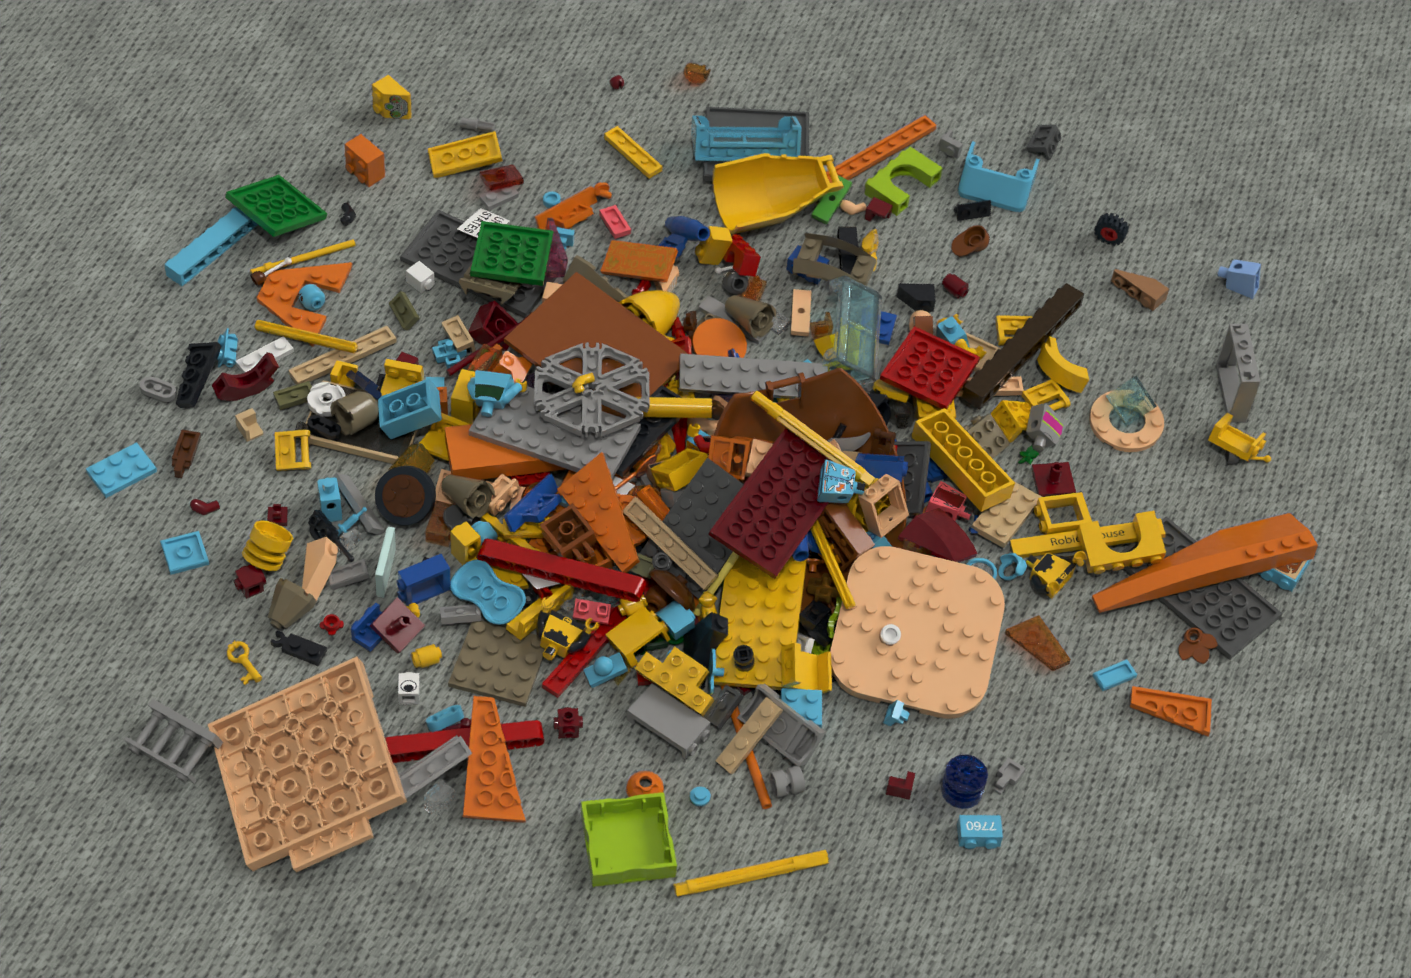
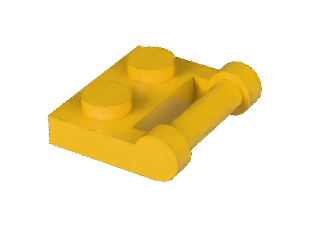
M997 315L995 321L998 346H1004L1008 339L1013 338L1005 337L1004 334H1015L1019 328L1021 329L1027 319L1032 318V316Z
M1052 379L1022 391L1021 395L1031 407L1047 403L1056 398L1059 401L1049 405L1053 411L1060 408L1065 409L1071 405L1069 398Z
M309 430L275 432L277 471L311 469L308 444ZM295 438H301L302 462H296Z

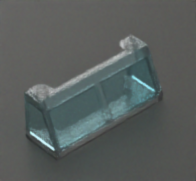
M846 275L829 280L830 292L838 295L834 348L828 349L824 353L822 365L828 371L842 368L861 386L876 382L882 296L879 292Z

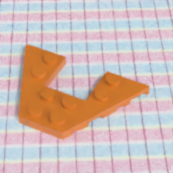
M352 263L275 270L268 274L257 296V302L280 318L281 322L286 326L320 334L327 320L326 316L295 308L294 305L298 299V293L305 284H315L319 288L340 293L352 269Z

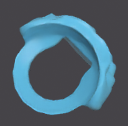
M1016 553L1004 554L1000 557L1002 564L999 567L998 574L1005 581L1022 576L1027 569L1026 561ZM1015 562L1017 564L1015 573L1009 577L1004 576L1005 568Z

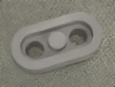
M145 377L140 382L141 392L146 396L162 402H171L176 398V388L171 383L155 377Z

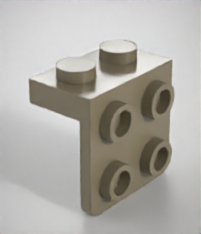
M991 414L982 417L978 415L971 420L972 424L963 426L992 459L1009 446L1008 439Z

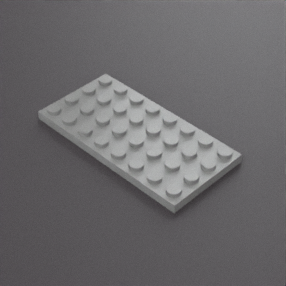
M527 386L525 392H519L503 409L494 408L491 417L481 415L480 411L468 431L469 436L578 472L598 454L603 452L611 478L613 479L638 435L641 424L634 423L601 437V431H599L598 437H595L594 432H589L588 437H585L584 431H582L581 437L543 420L540 417L541 410L536 411L534 407V388ZM542 391V397L546 398L552 395ZM582 404L559 413L557 417L573 425L581 424ZM601 411V422L603 425H611L624 419Z

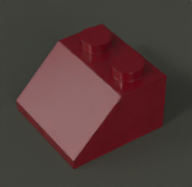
M494 300L479 307L468 332L478 344L485 345L518 324V322ZM502 342L499 344L503 351L508 350L509 346L506 343Z

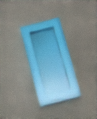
M1127 659L1093 673V678L1102 691L1137 677V673Z

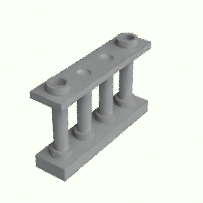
M152 699L148 706L153 710V716L135 741L128 737L124 738V741L129 745L128 749L136 755L142 753L175 772V776L186 783L189 780L195 784L197 780L190 772L207 748L214 746L219 749L223 741L213 732ZM163 719L168 720V727L153 748L149 750L142 746L158 722ZM179 728L184 729L185 734L167 760L159 756V752L174 731ZM196 736L200 738L201 743L182 769L174 763L189 741Z
M456 735L398 774L406 798L473 754L461 736L458 737Z

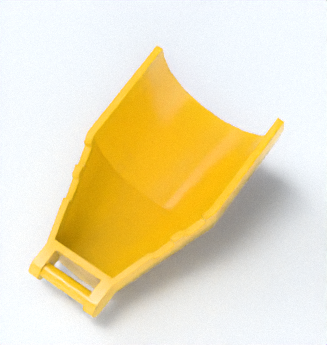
M763 153L716 164L712 175L713 192L718 213L725 228H729L731 234H737L782 223L826 194L843 189L844 186L838 178L832 155L822 157H788L784 154L773 156L769 153ZM824 165L827 166L833 183L829 182Z

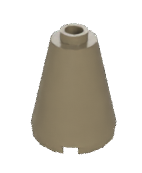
M737 295L729 297L725 303L726 311L754 338L765 336L774 324L772 319L773 316L776 317V310L769 303Z
M457 475L446 476L441 485L442 491L471 518L485 515L490 509L489 503L491 502L492 495H495L494 488L489 482Z

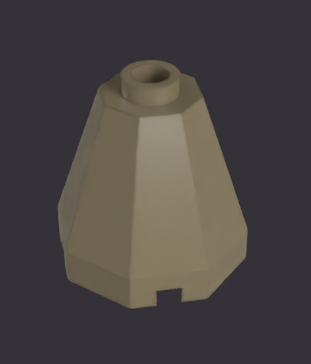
M280 578L276 584L268 618L271 621L270 625L278 630L281 627L287 629L314 607L317 602L310 593L306 596L305 590L287 579L283 580V578Z

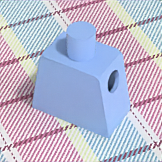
M1233 260L1229 268L1220 266L1218 277L1226 279L1227 289L1253 299L1259 288L1261 264Z

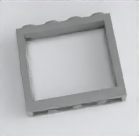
M1229 324L1216 368L1225 411L1233 415L1231 423L1247 421L1260 385V377L1248 324ZM1236 363H1237L1238 372H1239V376H1240V382H1239V377H1238V373H1237Z

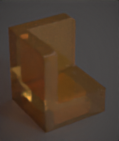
M825 312L824 321L810 322L813 340L832 334L833 322L829 312Z

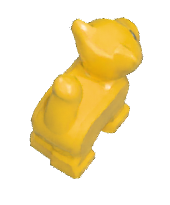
M705 591L698 599L701 604V620L711 612L717 614L715 608L717 597L709 591Z

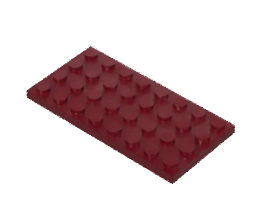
M785 428L708 535L773 579H776L829 503L817 501L820 470L824 461L829 459Z

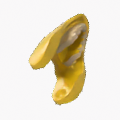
M872 229L862 240V250L876 259L873 271H875L877 266L875 252L879 245L877 229Z

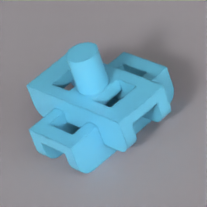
M450 339L438 341V346L432 347L437 363L445 362L447 369L461 361L460 358L467 355L466 349L458 353L453 346V341Z

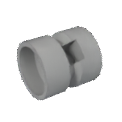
M799 766L789 767L786 769V772L780 769L769 773L770 785L775 798L787 796L789 792L796 794L805 791L804 776Z

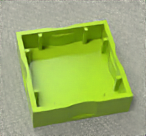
M664 792L635 795L624 799L608 798L581 802V819L592 887L676 877L677 862L673 840L668 829L669 818Z

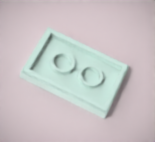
M394 527L386 529L375 573L377 597L384 598L396 551Z

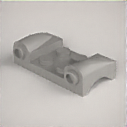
M766 684L757 685L751 702L737 718L745 724L766 697L771 699L784 711L762 738L785 755L794 765H806L826 731L812 720H806L779 698V694Z

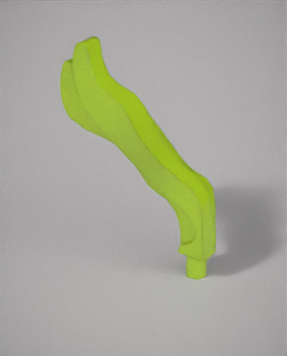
M836 597V607L828 621L827 632L830 638L834 637V625L837 623L842 604L841 597Z

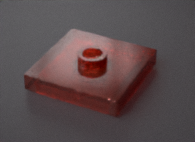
M513 164L480 171V177L490 191L524 183L522 175Z

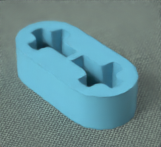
M453 705L429 716L426 719V724L430 732L439 731L462 720L464 713L460 705Z

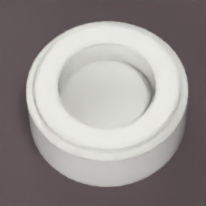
M893 624L884 626L880 632L882 642L887 645L897 643L901 637L900 629Z

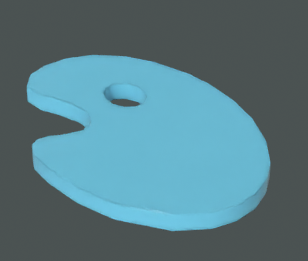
M715 648L711 649L709 659V695H713L714 676H724V668H716Z

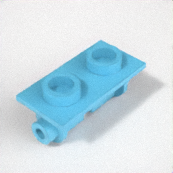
M228 328L218 338V343L222 346L216 358L218 360V368L222 364H225L227 367H233L236 363L238 338L235 334H228Z

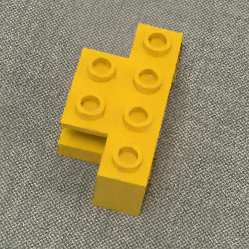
M675 646L663 663L646 652L635 667L638 674L658 685L702 717L715 701L713 697L700 689V686L710 674L708 669Z

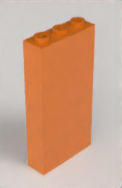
M472 424L444 427L451 475L482 480L498 478L501 474L507 477L566 470V468L469 436L468 430Z

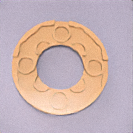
M1130 389L1113 390L1101 395L1094 402L1089 416L1090 426L1096 437L1101 442L1112 446L1113 449L1124 452H1138L1152 447L1161 437L1164 429V417L1158 405L1146 395ZM1118 407H1131L1142 414L1145 419V425L1139 432L1124 433L1112 426L1109 415L1111 411Z

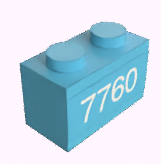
M959 815L957 822L959 847L967 849L975 847L994 849L1000 847L1003 839L1001 815Z

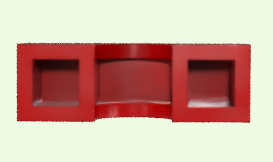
M733 234L731 236L733 242L723 259L726 262L734 263L733 269L739 275L756 277L761 256L748 242L742 239V236Z

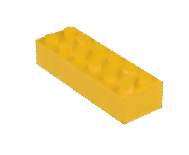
M945 408L915 421L911 437L915 441H929L931 443L930 457L981 512L1011 498L1015 482Z

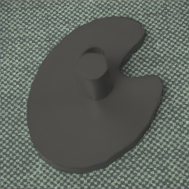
M457 505L449 506L443 513L444 522L450 530L466 521L470 526L481 521L477 516L474 518L467 516Z

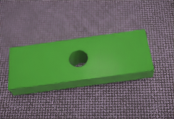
M838 176V178L842 181L844 188L823 196L811 215L812 218L826 225L852 186L851 181L841 176Z

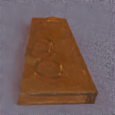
M1039 615L1006 629L1005 634L1052 671L1070 664L1071 659Z

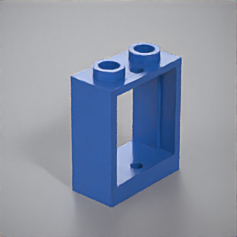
M858 453L855 459L857 464L878 479L888 474L902 482L903 477H906L908 471V462H904L905 456Z
M442 554L398 571V580L396 581L399 588L397 592L398 598L405 602L406 606H409L411 603L418 604L451 590L450 567Z

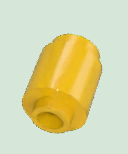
M431 644L415 649V652H411V658L415 668H425L440 663L439 659L442 658V653L439 647Z

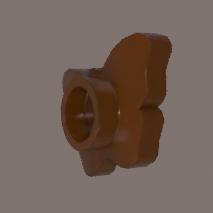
M696 311L686 313V318L683 321L684 331L689 332L691 343L698 323Z

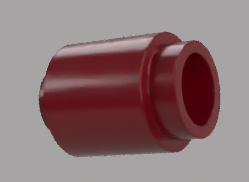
M947 274L942 281L944 289L957 299L965 297L969 291V285L955 274Z

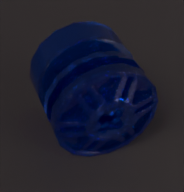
M966 754L952 758L946 765L941 785V793L946 802L960 809L976 806L981 801L988 778L987 767L975 756Z

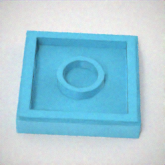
M199 531L160 541L170 575L209 565Z

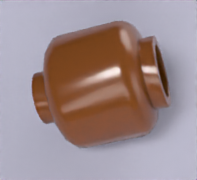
M659 584L652 585L644 596L648 603L646 609L649 612L652 610L654 613L672 601V597Z

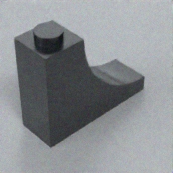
M711 612L699 621L692 630L684 634V653L708 669L711 649L715 648L716 650L724 638L728 636V618ZM705 681L700 686L701 690L705 688Z

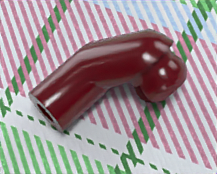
M193 499L190 502L191 509L201 515H207L220 509L217 500L208 504L199 499Z
M463 718L460 723L448 726L442 730L470 728L471 720Z

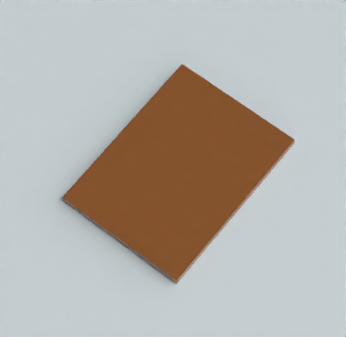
M578 272L572 275L504 338V343L536 367H541V361L545 360L546 357L583 343V348H585L586 342L589 343L590 348L596 347V343H599V349H601L602 343L643 362L642 369L647 368L649 372V397L661 385L664 386L679 371L680 353L688 354ZM579 357L560 363V365L583 374V360ZM611 358L602 359V374L620 368L624 364ZM632 383L618 389L635 398L642 397V388L639 383ZM601 404V411L624 419L626 418V415Z

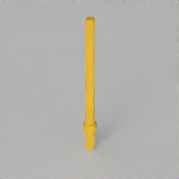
M352 239L291 257L292 263L280 268L356 246L355 241ZM285 259L274 263H264L263 266L250 269V273L252 274L255 271L265 273L285 261Z

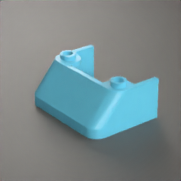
M972 141L961 175L958 194L963 198L977 202L991 200L992 206L1010 211H1024L1036 178L1040 159L1036 158L1033 170L1020 169L1017 171L1016 176L982 168L983 160L979 156L973 155L975 142Z

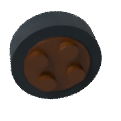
M400 466L387 471L380 478L375 489V502L379 512L388 521L398 525H410L421 521L429 515L436 501V489L432 479L426 472L414 466Z

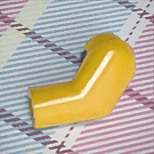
M588 373L575 379L572 383V388H574L576 394L585 390L583 385L595 382L593 373Z

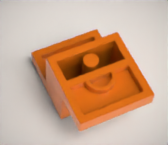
M712 435L708 458L736 479L745 480L749 478L745 476V471L754 438L741 436L729 438ZM761 440L773 444V441Z

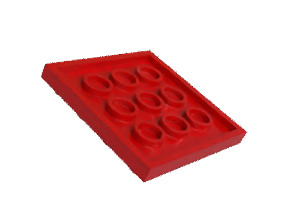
M914 326L881 373L879 380L938 408H945L947 410L978 364L980 356Z

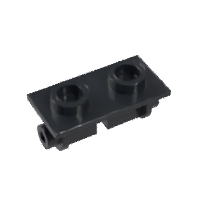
M991 200L957 204L953 208L954 213H957V221L991 216Z

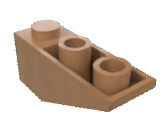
M1117 269L1113 272L1111 282L1116 287L1124 290L1130 297L1141 302L1144 307L1154 311L1166 300L1169 288L1156 279Z

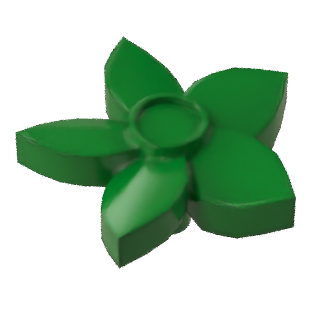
M1031 445L1027 448L1026 452H1020L1023 458L1018 463L1027 462L1031 465L1033 459L1037 458L1039 453Z

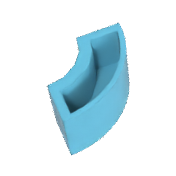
M677 601L671 602L655 613L659 619L658 621H663L669 629L668 633L675 640L695 627L694 619L696 618L690 609L686 610Z

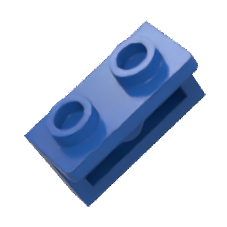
M378 603L367 608L359 621L356 620L351 626L352 640L370 652L382 640L369 626L382 613Z

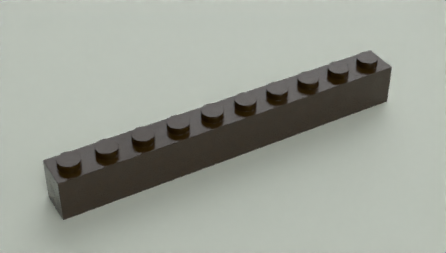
M1067 283L1062 288H1058L1054 296L1048 298L1044 306L1038 308L1034 316L1028 318L1024 326L1015 332L1014 337L1008 339L1001 350L998 349L991 360L988 359L980 371L977 370L970 381L965 382L962 387V399L980 410L1041 348L1042 344L1046 343L1048 337H1051L1081 307L1084 293Z

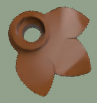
M1190 628L1185 632L1184 641L1179 645L1180 658L1187 660L1193 657L1197 662L1205 664L1209 659V649L1216 648L1218 646L1217 641L1211 634H1204L1198 628ZM1192 636L1198 637L1196 640H1191Z

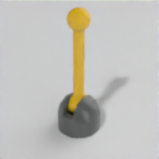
M1226 450V464H1236L1242 459ZM1269 455L1264 457L1252 456L1249 460H1263L1268 463L1271 461V457Z

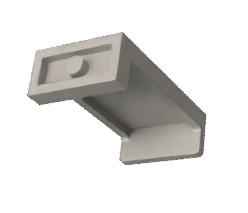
M651 684L627 710L628 722L634 724L636 721L682 751V758L684 759L689 755H694L699 747V743L701 741L705 742L711 734L710 721L654 684Z

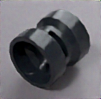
M740 645L735 648L733 657L736 668L742 672L751 670L755 665L752 648L747 645Z

